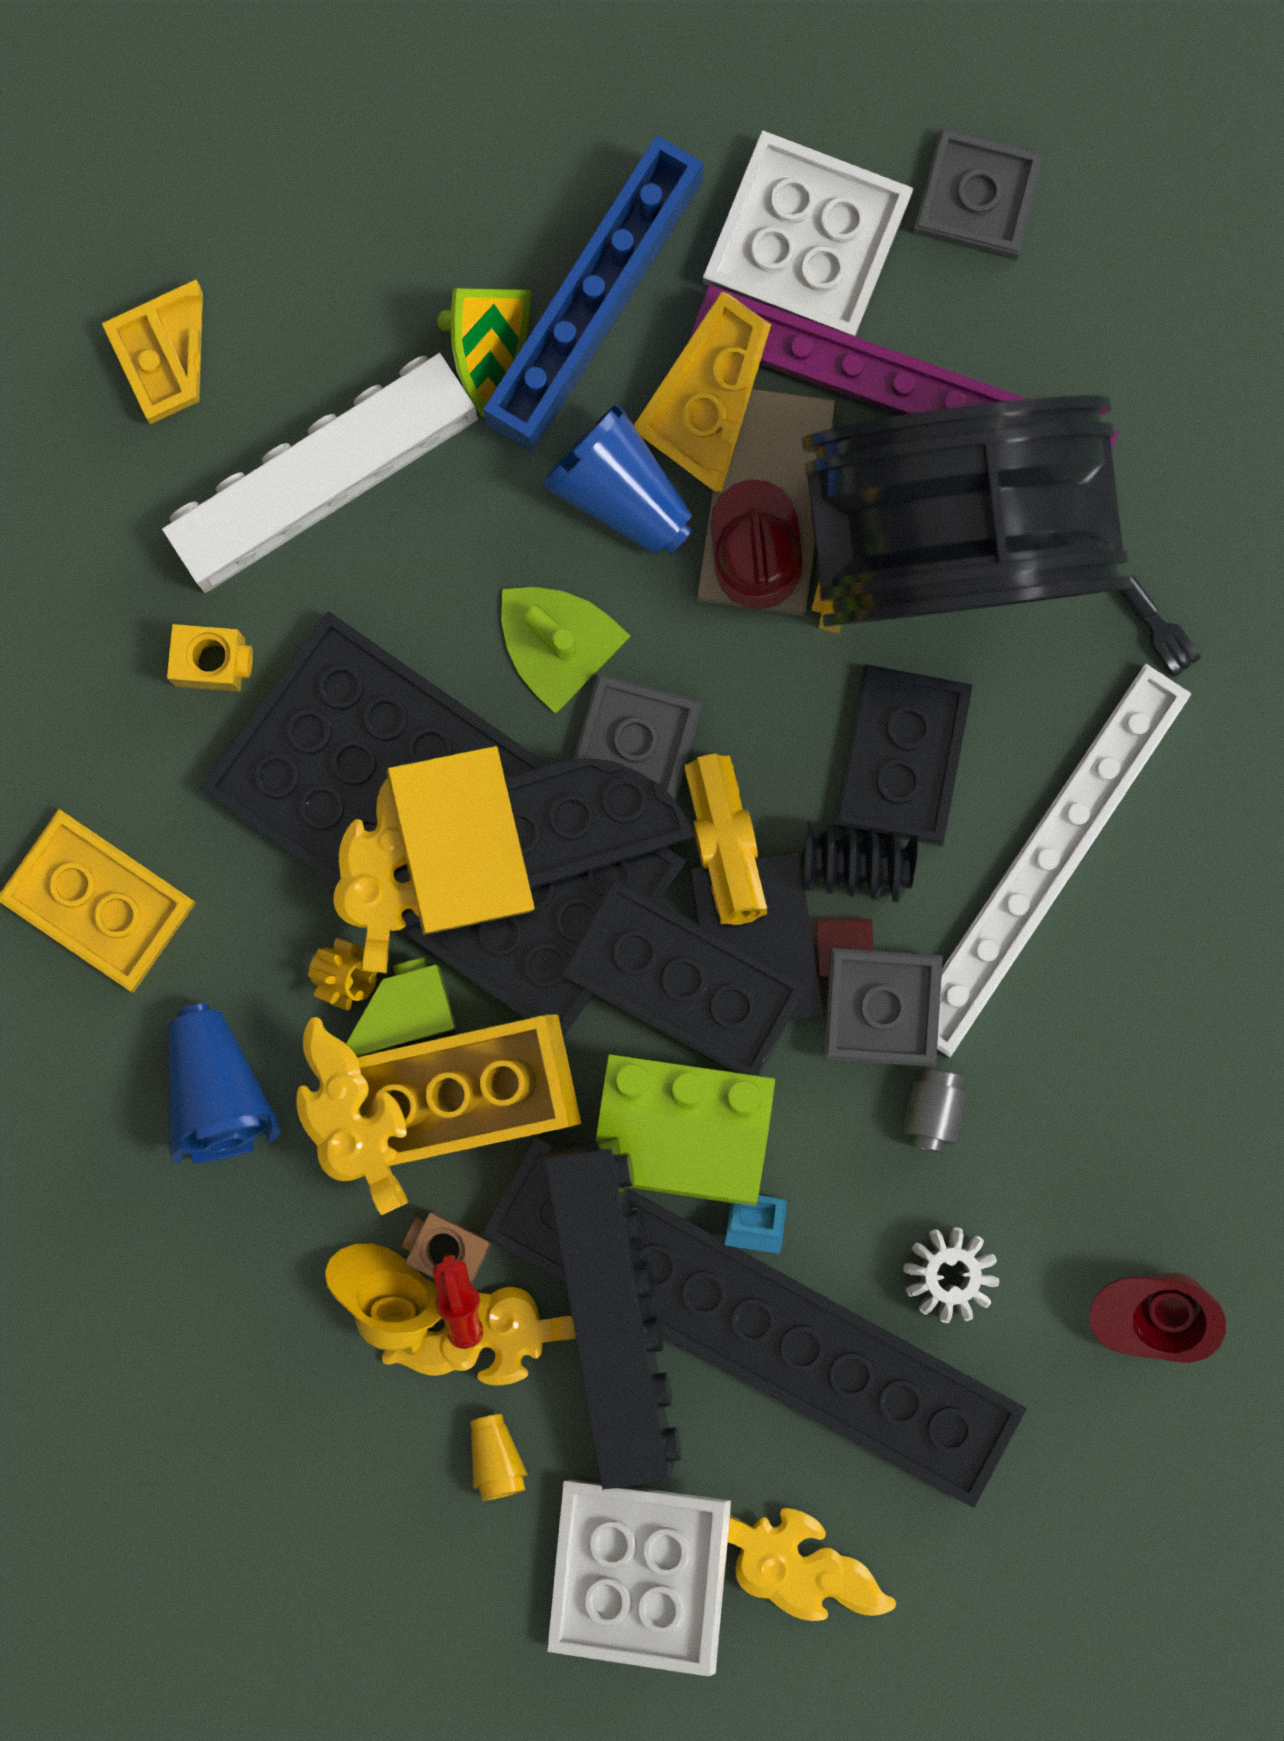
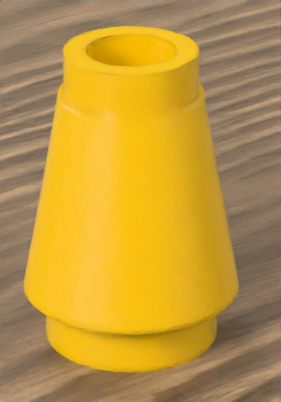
M495 1414L470 1421L472 1430L473 1489L480 1490L482 1501L499 1499L525 1491L523 1477L528 1474L507 1425L504 1424L503 1415Z

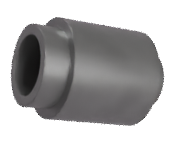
M921 1068L919 1081H913L902 1131L904 1134L913 1136L912 1147L944 1153L946 1143L957 1145L967 1098V1092L963 1091L965 1077L939 1070Z

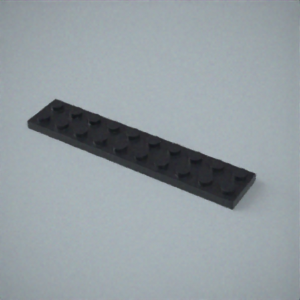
M535 1137L482 1236L566 1282L544 1160L553 1146ZM627 1188L630 1209L639 1208L643 1222L644 1240L636 1242L640 1264L649 1263L652 1274L653 1296L646 1297L649 1318L657 1317L659 1319L662 1336L975 1508L1027 1410L1025 1406L736 1247L726 1246L724 1240Z

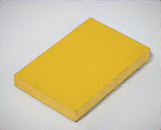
M497 746L387 769L386 774L423 935L535 910Z
M58 809L0 892V903L133 993L196 904L190 897L60 809Z

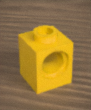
M172 624L167 679L175 687L241 692L242 678H250L253 648L251 645H245L246 639L238 629ZM213 646L224 648L225 660L220 668L211 672L200 669L199 659L203 651Z

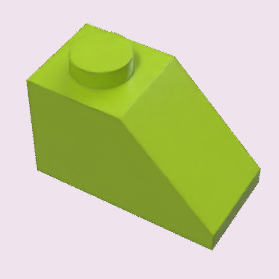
M425 958L393 966L395 976L382 979L346 1043L357 1057L457 1030L440 966L435 964L427 967Z

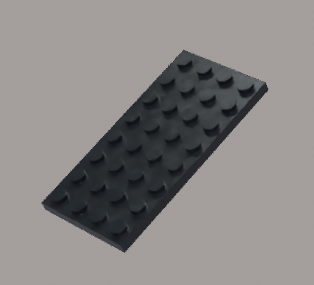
M327 611L200 789L337 885L341 879L339 849L344 833L355 819L362 820L364 830L367 832H372L376 829L377 798L380 788L387 779L386 771L388 768L495 746L498 747L505 779L548 766V764L334 614ZM666 847L530 889L535 908L532 912L423 935L421 923L403 928L400 931L525 1019L558 1014L564 1038L594 994L559 974L612 878L614 877L660 902L687 861Z

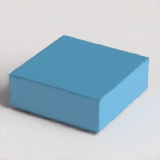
M759 1195L757 1206L730 1203L725 1245L780 1254L787 1199Z

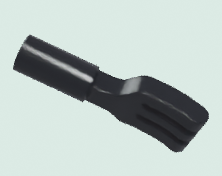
M1132 575L1130 576L1132 588L1118 590V592L1138 619L1143 621L1149 628L1152 648L1162 660L1169 673L1176 677L1182 672V669L1190 667V664L1198 661L1201 656L1179 625L1167 623L1157 612V606L1135 576Z

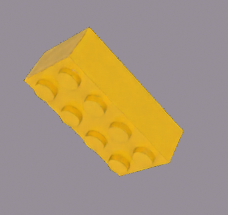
M558 1014L543 1015L357 1057L361 1067V1074L369 1086L368 1095L359 1109L360 1115L367 1119L375 1115L378 1105L376 1094L378 1091L383 1090L397 1101L405 1118L406 1136L402 1138L391 1136L387 1141L388 1146L397 1151L396 1158L388 1166L582 1124Z

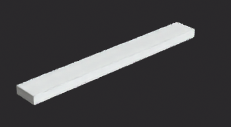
M1145 664L942 967L937 1051L950 1058L1191 696L1192 693L1151 666Z

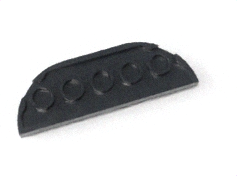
M575 759L555 763L505 779L530 889L694 839L691 826L674 798L656 781L624 766V764L602 759ZM407 864L394 871V877L399 883H406L411 880ZM412 909L403 911L402 918L406 923L404 928L420 923L419 916Z

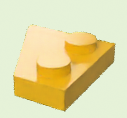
M193 280L102 323L150 425L200 401L203 292L197 280Z

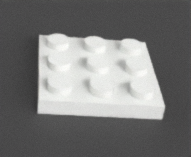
M762 130L704 273L703 284L707 286L710 284L855 337L911 198L913 188Z
M575 1479L565 1480L563 1482L547 1652L702 1676L715 1674L731 1500L635 1487L603 1490L601 1483Z

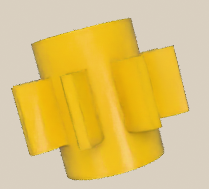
M342 938L335 939L333 948H319L310 963L308 977L317 986L313 997L346 1011L351 1009L353 1000H367L376 985L378 972L362 970L365 948Z

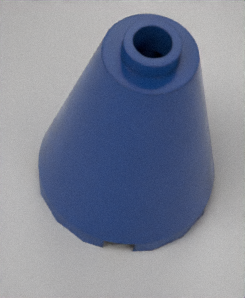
M614 404L596 421L598 425L595 428L593 427L586 435H583L560 459L541 484L549 492L649 552L656 554L664 548L671 554L692 532V529L686 525L692 514L624 410L619 405Z
M205 1003L189 1005L178 1010V1018L171 1021L168 1025V1148L172 1160L176 1163H181L182 1154H190L193 1164L219 1161L253 1151L252 1140L264 1134L266 1135L267 1143L275 1140L281 1133L278 1119L223 1013L220 1010H210L209 1005Z

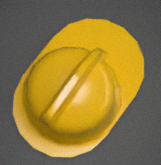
M368 1243L353 1244L337 1251L329 1259L325 1270L327 1287L336 1300L354 1316L361 1337L369 1345L378 1349L390 1351L403 1350L408 1355L415 1354L420 1349L421 1341L427 1334L428 1328H431L442 1318L437 1313L435 1299L438 1294L436 1285L426 1279L418 1270L405 1264L406 1259L390 1248Z

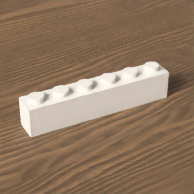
M440 353L430 359L427 356H420L412 360L400 370L399 374L401 377L384 388L381 385L368 388L355 398L353 402L355 407L339 417H336L335 414H329L319 419L308 429L309 436L292 447L289 443L275 447L262 458L263 465L246 476L243 472H239L226 478L216 487L218 494L200 505L196 501L188 503L170 516L171 523L162 528V530L205 594L478 420L475 405Z

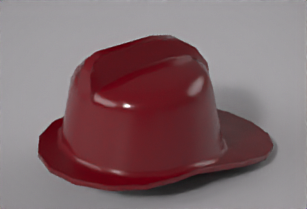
M749 479L733 484L719 496L712 509L711 534L715 571L719 585L732 601L745 608L766 609L779 605L793 594L801 579V543L798 517L793 501L781 488L768 481Z
M1167 1272L1152 1278L1124 1277L1107 1284L1096 1294L1089 1309L1090 1327L1097 1340L1112 1351L1131 1356L1193 1363L1206 1359L1217 1351L1226 1335V1316L1219 1302L1193 1278L1181 1273Z

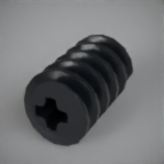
M808 820L801 865V875L805 891H811L818 877H823L827 894H833L840 880H845L849 897H855L862 883H867L871 900H877L883 887L889 886L893 903H899L905 890L911 889L913 885L918 854V835L911 836L905 849H902L897 832L889 833L883 846H880L875 829H869L862 842L858 843L853 826H847L840 839L836 840L831 823H825L818 836L814 837L811 823Z

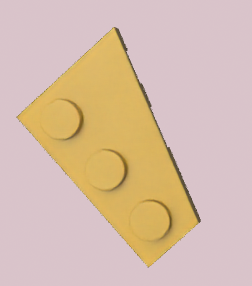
M723 291L634 424L641 437L716 492H722L771 327L770 323Z

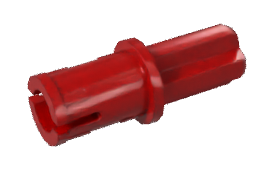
M453 1255L443 1256V1263L434 1265L432 1271L438 1292L435 1306L437 1313L445 1319L449 1342L459 1349H468L477 1345L483 1338V1326L477 1312L480 1306V1296L478 1290L470 1283L465 1262L455 1261Z

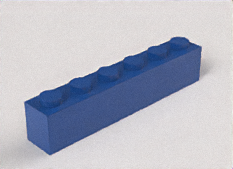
M655 136L484 407L483 412L488 427L531 453L534 452L702 185V161L662 137Z

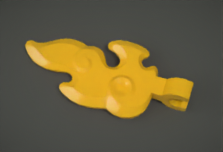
M388 778L380 788L377 798L376 829L372 832H367L364 830L362 820L355 819L344 833L339 849L341 879L335 888L333 899L335 910L345 922L357 927L367 928L362 970L378 973H387L390 931L401 930L406 926L402 918L403 911L412 909L419 916L411 880L406 883H399L394 877V871L406 865L407 862Z
M319 1017L311 1018L304 1031L303 1050L310 1068L320 1081V1088L316 1092H312L305 1085L298 1088L296 1101L300 1121L309 1137L318 1146V1160L327 1175L340 1181H351L365 1176L370 1186L375 1206L379 1213L383 1215L408 1203L402 1186L388 1166L397 1156V1151L388 1146L387 1141L389 1137L396 1136L402 1138L407 1134L404 1115L393 1096L383 1090L378 1091L376 1094L378 1105L375 1115L370 1119L360 1115L359 1109L368 1095L369 1086L361 1074V1067L356 1054L347 1044L327 1032Z
M505 1287L492 1294L479 1293L480 1306L477 1312L483 1326V1338L474 1347L468 1349L454 1347L449 1342V1334L445 1322L442 1330L437 1332L427 1331V1334L421 1341L420 1349L415 1354L408 1355L403 1350H385L382 1355V1362L387 1365L398 1363L425 1375L440 1376L453 1370L465 1371L471 1369L475 1365L481 1350L489 1347L495 1352V1360L489 1368L478 1372L477 1377L481 1382L488 1385H508L519 1382L528 1376V1370L521 1364L523 1356L530 1355L532 1358L538 1359L542 1354L543 1343L576 1340L572 1316L540 1320L537 1304L527 1291L517 1287Z
M782 1508L780 1510L782 1522L779 1526H771L769 1520L766 1517H762L752 1527L730 1514L727 1542L741 1548L736 1561L735 1573L739 1585L746 1593L757 1598H769L786 1613L807 1621L827 1619L828 1612L822 1606V1601L827 1597H833L848 1609L867 1616L882 1615L895 1608V1599L881 1591L870 1571L860 1561L852 1557L841 1556L834 1549L828 1547L820 1548L806 1557L798 1553L797 1547L802 1540L807 1538L822 1540L825 1538L824 1528L812 1516L796 1509Z

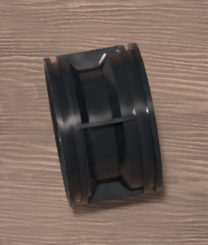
M1098 395L1060 396L962 406L865 421L819 431L801 439L802 450L807 453H815L816 460L805 463L804 466L805 475L808 478L821 586L819 590L820 600L833 601L834 613L822 615L824 627L1012 605L1132 588L1130 576L1118 577L1117 571L1118 564L1128 563L1129 561L1128 552L1123 550L1110 440V438L1114 437L1113 424L1100 422V415L1111 411L1110 398Z

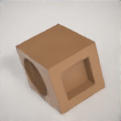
M430 1212L426 1221L416 1217L402 1245V1248L410 1251L405 1264L434 1278L432 1273L433 1267L438 1263L430 1255V1243L438 1234H449L459 1244L460 1252L456 1261L465 1262L472 1285L492 1241L436 1212Z

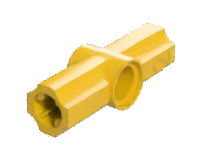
M715 753L697 757L693 762L684 765V771L696 818L693 821L699 857L703 869H708L716 912L719 915L721 924H732L735 926L750 923L767 914V906L755 858H758L751 818L748 810H743L739 786L730 755L722 756Z

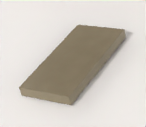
M752 389L722 492H712L697 601L743 607L732 601L719 585L715 571L711 534L712 509L719 496L733 484L749 479L763 480L781 488L793 501L798 517L802 569L801 579L793 594L779 605L758 610L805 616L815 549V536L808 478L805 475L804 464L816 460L815 453H807L802 450L801 439L809 434L831 429L835 400Z

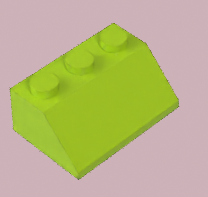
M609 1054L596 1141L618 1138L621 1153L629 1152L634 1171V1186L627 1188L757 1206L770 1125L775 1079Z

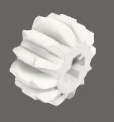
M952 1228L949 1246L945 1245L939 1230H932L929 1232V1238L935 1250L930 1252L924 1245L915 1242L911 1250L924 1259L923 1264L920 1266L913 1263H905L903 1266V1272L910 1275H921V1281L912 1283L905 1288L908 1296H917L923 1292H928L918 1307V1310L925 1315L931 1312L936 1304L941 1301L939 1308V1320L941 1322H950L953 1305L955 1304L962 1319L969 1321L973 1318V1311L968 1300L972 1298L978 1305L984 1308L991 1304V1300L978 1290L981 1284L989 1287H997L999 1285V1278L991 1275H982L981 1269L994 1265L997 1259L994 1254H985L977 1259L974 1257L984 1242L979 1236L971 1238L966 1246L961 1249L963 1242V1230L961 1228ZM959 1261L964 1270L958 1271V1274L964 1276L962 1284L959 1287L948 1284L942 1289L938 1280L944 1277L937 1274L940 1265L945 1263L953 1266Z

